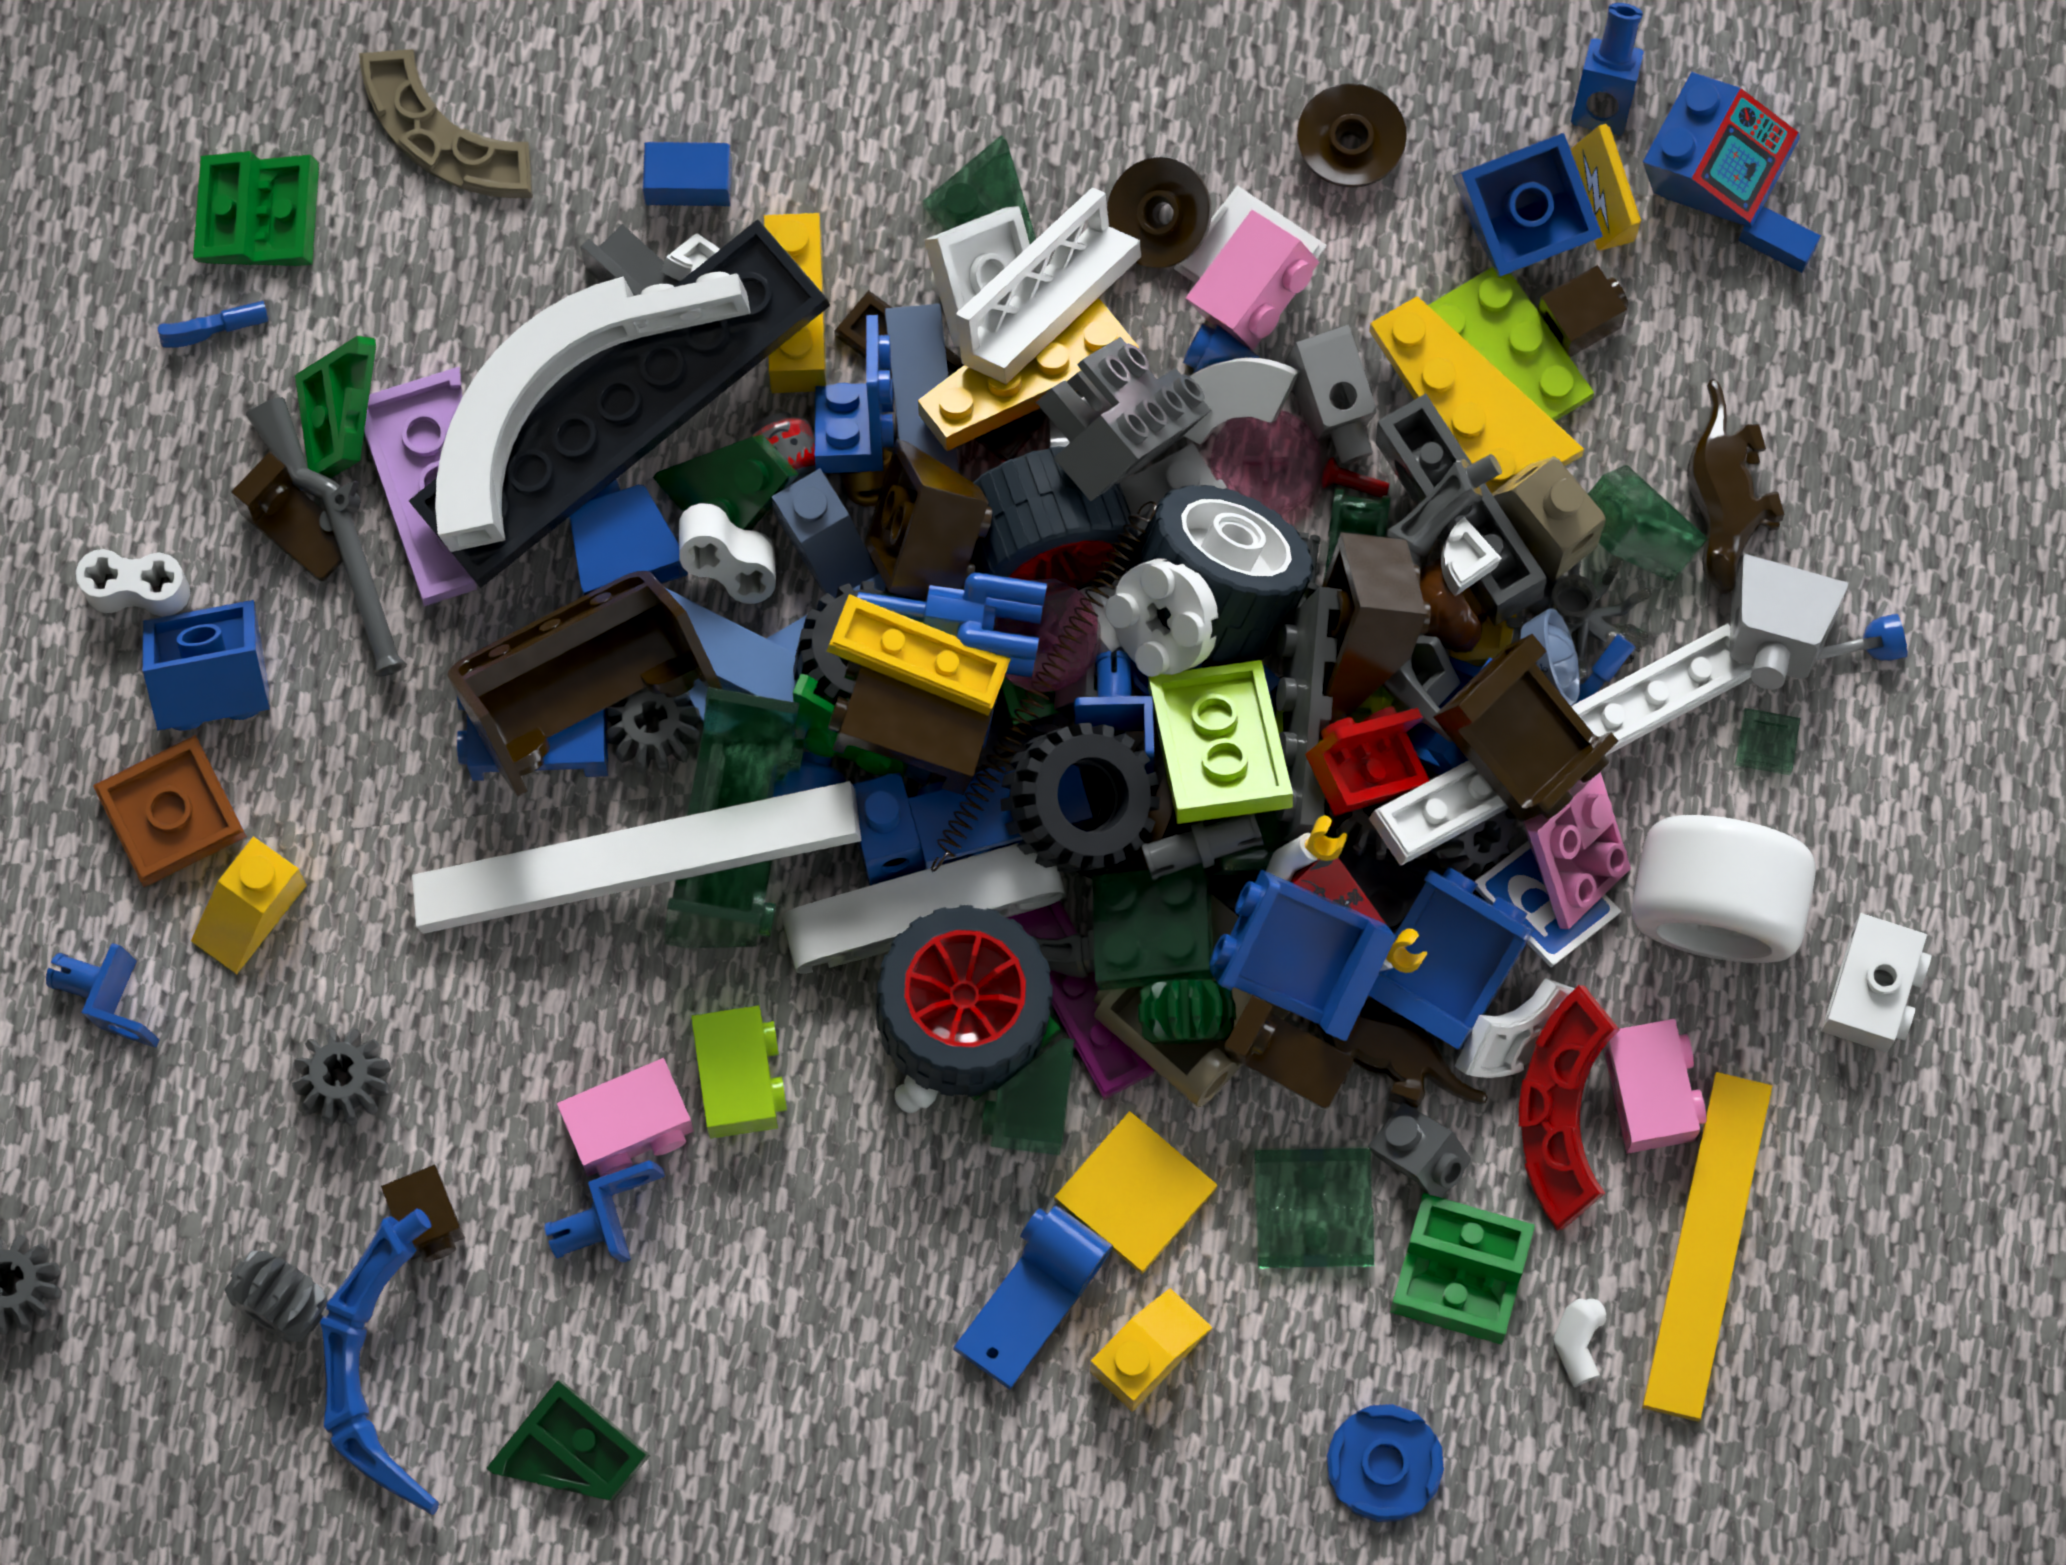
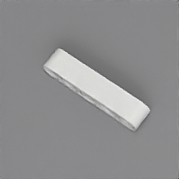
M1017 843L941 865L935 872H932L930 868L805 904L787 911L782 915L781 919L795 971L799 974H808L813 972L812 966L828 963L829 968L889 952L893 940L899 933L902 934L911 922L920 916L923 918L932 914L933 910L943 907L949 909L957 908L960 905H973V908L985 910L989 908L998 911L1000 915L1007 918L1008 916L1018 915L1054 904L1066 895L1060 872L1057 871V866L1045 868L1035 863L1037 854L1024 855L1017 847L1019 844Z

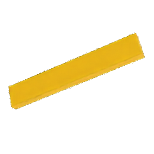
M1716 1072L1714 1075L1706 1110V1123L1703 1124L1642 1403L1643 1409L1697 1422L1701 1419L1773 1085Z

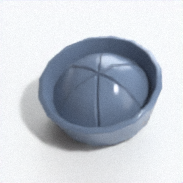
M1554 608L1547 609L1523 624L1520 639L1533 634L1547 650L1535 664L1570 705H1574L1580 694V675L1576 649L1563 617Z

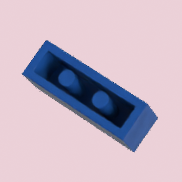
M1070 765L1059 781L1057 792L1059 807L1069 823L1082 831L1088 832L1093 827L1092 812L1079 767ZM999 767L1006 772V769L1004 767ZM991 768L985 769L1000 781L999 784L988 778L978 776L981 781L995 790V793L972 785L990 802L967 795L984 811L962 804L967 811L978 818V821L956 813L973 830L951 823L967 839L945 832L952 840L962 846V849L939 841L946 849L956 855V858L947 855L941 865L1017 844L1023 840L1020 834L1009 836L1005 827L1006 823L1013 821L1010 811L1001 812L1000 799L1010 797V789L1001 787L1005 774ZM1015 770L1008 771L1006 774L1013 773ZM980 771V772L976 773V774H979V773H980V774H985L983 771ZM976 774L973 776V781L969 783L965 793H975L970 787L971 783L981 784L976 779ZM943 782L924 786L917 791L918 796L908 798L922 848L925 870L930 869L934 860L939 857L934 866L937 867L944 854L947 853L938 845L937 840H948L943 835L942 830L954 831L949 826L948 821H958L954 816V811L964 812L959 806V802L970 803L966 799L965 793L960 795L942 789Z

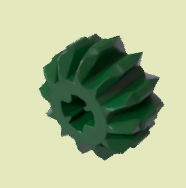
M1211 979L1173 980L1171 982L1148 984L1140 990L1138 1022L1141 1024L1142 1037L1152 1044L1183 1045L1224 1041L1229 1038L1234 1029L1236 1002L1233 1000L1232 990L1221 987L1217 981H1212Z

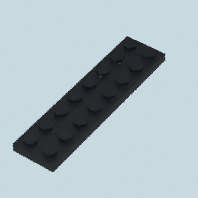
M759 219L674 286L696 283L700 276L712 272H725L729 275L738 274L747 292L751 314L645 336L605 349L581 362L562 376L535 405L518 433L506 466L502 488V518L505 541L451 552L480 588L830 306L826 296ZM434 479L408 501L440 539L437 531L435 509L436 479Z

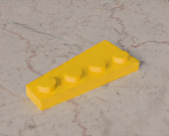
M1418 296L1370 323L1369 332L1414 400L1425 393L1427 394L1471 463L1473 464L1489 454L1495 456L1501 466L1502 474L1485 483L1491 493H1494L1529 464L1555 456L1564 466H1567L1583 456L1584 448Z
M1098 297L1007 384L964 365L918 400V413L945 450L949 451L1039 409L1040 407L1036 402L1052 387L1064 380L1067 382L1081 369L1077 364L1082 359L1117 338L1121 337L1126 343H1130L1138 349L1139 347Z

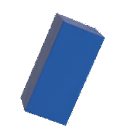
M1763 207L1753 227H1743L1739 241L1803 273L1818 246L1821 235Z

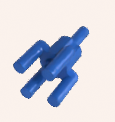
M972 573L966 578L964 590L929 585L927 602L858 592L857 598L953 635L965 646L1011 658L1005 674L1032 678L1039 638L993 631L994 619L998 617L1040 624L1047 583Z

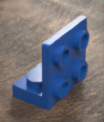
M867 315L866 383H837L815 387L816 470L821 469L823 473L883 471V448H894L893 414H883L894 412L893 379L890 377V370H881L891 369L890 335H879L878 315Z

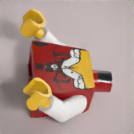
M1328 816L1319 817L1311 833L1299 836L1273 853L1266 872L1385 923L1338 858L1344 847L1347 834L1343 833L1335 839L1324 836L1332 822V819ZM1406 929L1400 933L1393 943L1380 971L1394 967L1400 972L1410 973L1419 968L1428 953L1412 954L1405 949L1406 946L1412 945L1419 936L1416 930Z

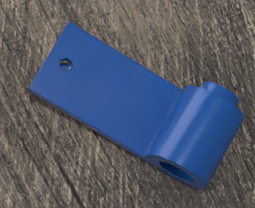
M1054 1206L1048 1213L1039 1208L1028 1221L1020 1235L1022 1239L1027 1241L1021 1258L953 1348L955 1352L1009 1390H1011L1107 1260L1113 1248L1111 1243L1058 1206Z

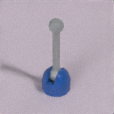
M1896 613L1873 620L1866 627L1862 639L1823 647L1817 660L1860 650H1866L1872 658L1879 661H1892L1907 657L1906 638L1899 615Z

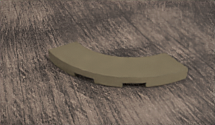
M413 49L359 53L361 74L374 113L385 132L414 163L433 176L470 192L503 198H533L529 142H510L484 137L466 128L461 129L449 121L437 109L436 104L425 90L418 75Z

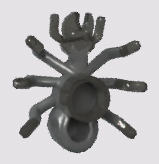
M1617 556L1613 560L1596 587L1589 579L1580 575L1581 561L1569 569L1567 576L1563 574L1554 582L1543 571L1546 576L1543 599L1526 608L1537 616L1547 609L1554 608L1563 617L1570 635L1572 632L1577 631L1575 652L1577 653L1579 675L1582 680L1588 677V665L1585 661L1587 637L1593 636L1596 639L1595 648L1600 658L1617 634L1631 642L1635 646L1634 650L1637 652H1641L1642 646L1633 636L1643 641H1646L1649 636L1647 632L1633 624L1609 625L1603 620L1606 617L1625 615L1635 605L1649 599L1652 595L1649 588H1644L1631 594L1624 602L1618 605L1594 609L1597 601L1606 593L1615 576L1624 565V558L1621 556ZM1510 617L1505 621L1506 627L1522 628L1523 624L1531 619L1527 617ZM1630 654L1623 665L1631 664L1634 656ZM1618 670L1617 673L1614 675L1615 678L1619 676V674H1620V671H1619V670Z

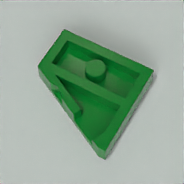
M356 336L295 374L308 469L330 479L358 463L361 458L376 352L375 338Z

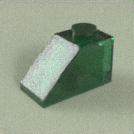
M1627 464L1602 475L1588 493L1606 518L1599 544L1610 554L1666 580L1673 581L1708 541V538Z
M1062 1038L999 1087L996 1101H985L981 1134L992 1136V1148L1061 1157L1075 1049L1074 1039Z

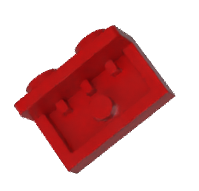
M1387 707L1371 714L1363 722L1355 724L1353 718L1348 717L1332 723L1321 731L1323 740L1309 750L1305 756L1334 816L1397 799L1430 781L1406 733L1423 719L1419 708L1397 713L1394 707Z

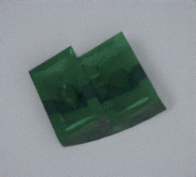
M1370 1147L1254 1148L1258 1268L1374 1266V1215L1372 1207Z

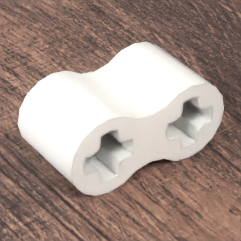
M697 504L683 512L679 519V560L686 571L698 577H710L718 580L726 587L731 597L745 604H756L772 595L776 585L775 547L770 538L758 531L743 530L736 527L729 521L722 509L712 504Z
M105 549L94 550L80 560L76 569V581L89 605L103 613L118 612L126 607L137 606L148 610L154 615L165 617L180 612L186 606L190 597V586L178 561L164 553H152L140 559L130 560L120 557L113 551ZM106 574H113L115 579L107 580L105 589L97 588L95 583H102L105 580ZM162 577H169L171 583L163 584L161 592L155 593L152 587L159 586Z

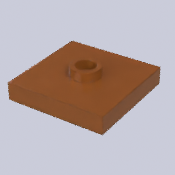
M196 735L93 785L144 888L247 837Z

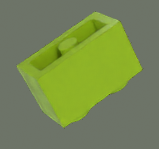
M760 1005L691 1015L706 1124L710 1139L778 1129L776 1112L787 1111L782 1076L771 1078L768 1057L779 1055L774 1021L763 1022Z

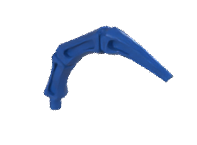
M416 1209L401 1221H397L391 1216L382 1219L372 1241L359 1262L326 1304V1309L329 1310L328 1316H323L320 1321L323 1334L326 1391L323 1426L328 1433L332 1434L330 1440L332 1447L345 1460L379 1486L425 1512L434 1515L438 1510L439 1502L391 1459L378 1440L375 1426L370 1420H367L369 1408L361 1392L359 1375L360 1351L367 1336L365 1323L369 1322L373 1316L376 1301L385 1285L396 1271L415 1254L416 1249L412 1241L431 1228L430 1220L422 1210Z

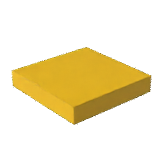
M1129 1111L1054 1196V1201L1079 1222L1111 1243L1114 1252L1140 1274H1143L1217 1190L1218 1185Z

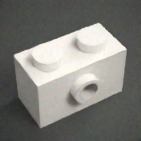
M1860 913L1849 938L1821 1032L1886 1053L1896 1038L1905 1041L1915 1013L1914 1007L1906 1005L1911 986L1921 988L1931 960L1930 954L1922 952L1927 934Z

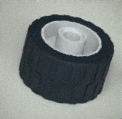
M1189 485L1167 492L1164 498H1161L1158 502L1156 512L1145 529L1148 534L1142 535L1140 539L1142 543H1138L1135 549L1137 553H1133L1131 562L1128 563L1123 576L1133 567L1157 558L1167 559L1164 562H1170L1176 566L1184 564L1185 567L1192 569L1203 577L1211 589L1217 604L1218 618L1211 621L1212 633L1210 638L1217 637L1214 648L1206 659L1220 664L1263 660L1265 656L1270 655L1275 650L1277 633L1282 623L1288 624L1289 617L1295 612L1313 577L1314 562L1312 557H1310V550L1307 544L1300 538L1299 532L1291 524L1289 525L1280 514L1251 497L1239 494L1237 491L1217 488L1211 485ZM1167 607L1157 608L1158 619H1160L1163 626L1171 630L1167 624V620L1172 616Z

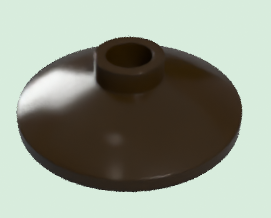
M1357 83L1335 85L1315 95L1303 109L1297 126V145L1305 164L1319 178L1341 187L1355 188L1368 186L1388 176L1399 164L1404 154L1407 140L1405 120L1397 105L1378 89ZM1346 135H1354L1359 138L1361 145L1357 149H1347L1341 145L1340 140Z
M1148 158L1129 167L1115 182L1107 203L1109 227L1140 240L1141 258L1135 263L1151 268L1171 267L1191 257L1205 240L1211 224V199L1204 181L1190 166L1171 158ZM1169 204L1173 209V217L1169 223L1162 224L1159 220L1160 210L1163 206Z

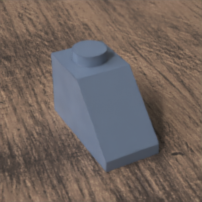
M821 469L816 470L772 496L774 516L824 595L829 593L836 598L838 587L850 583L853 589L859 586L862 581H867L878 575L849 513Z

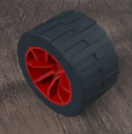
M1062 446L1033 451L1021 457L1010 459L1001 463L1000 466L988 470L973 482L980 487L989 502L988 507L992 508V518L988 533L984 540H976L971 560L975 562L974 573L1047 583L1044 600L1046 603L1072 597L1081 589L1092 586L1090 580H1100L1096 575V571H1105L1101 562L1110 561L1107 553L1115 552L1112 547L1113 543H1121L1117 535L1120 533L1126 534L1123 525H1132L1128 519L1131 512L1120 483L1093 501H1090L1055 461L1054 457L1065 448ZM1125 527L1131 535L1140 540L1137 529ZM1120 536L1128 546L1136 549L1138 542L1131 538ZM1114 545L1120 553L1131 559L1134 552L1125 547ZM1109 554L1117 564L1124 568L1127 567L1129 563L1127 560ZM1104 563V566L1116 576L1122 571L1118 567ZM1098 573L1106 582L1114 578L1104 573ZM1093 582L1097 588L1102 585L1101 583Z
M960 905L957 908L949 909L943 907L933 910L932 914L923 918L920 916L911 922L902 934L899 933L891 943L889 953L884 955L877 984V1030L880 1031L882 1045L887 1055H890L895 1061V1066L904 1075L907 1074L915 1080L919 1086L927 1090L930 1088L939 1091L941 1095L953 1097L954 1095L979 1096L983 1092L996 1091L1005 1087L1007 1082L1015 1077L1018 1078L1027 1070L1029 1062L1036 1058L1042 1047L1053 997V985L1050 984L1049 979L1051 971L1047 959H1044L1040 952L1039 944L1015 920H1009L1000 915V912L989 908L986 910L973 908V905Z

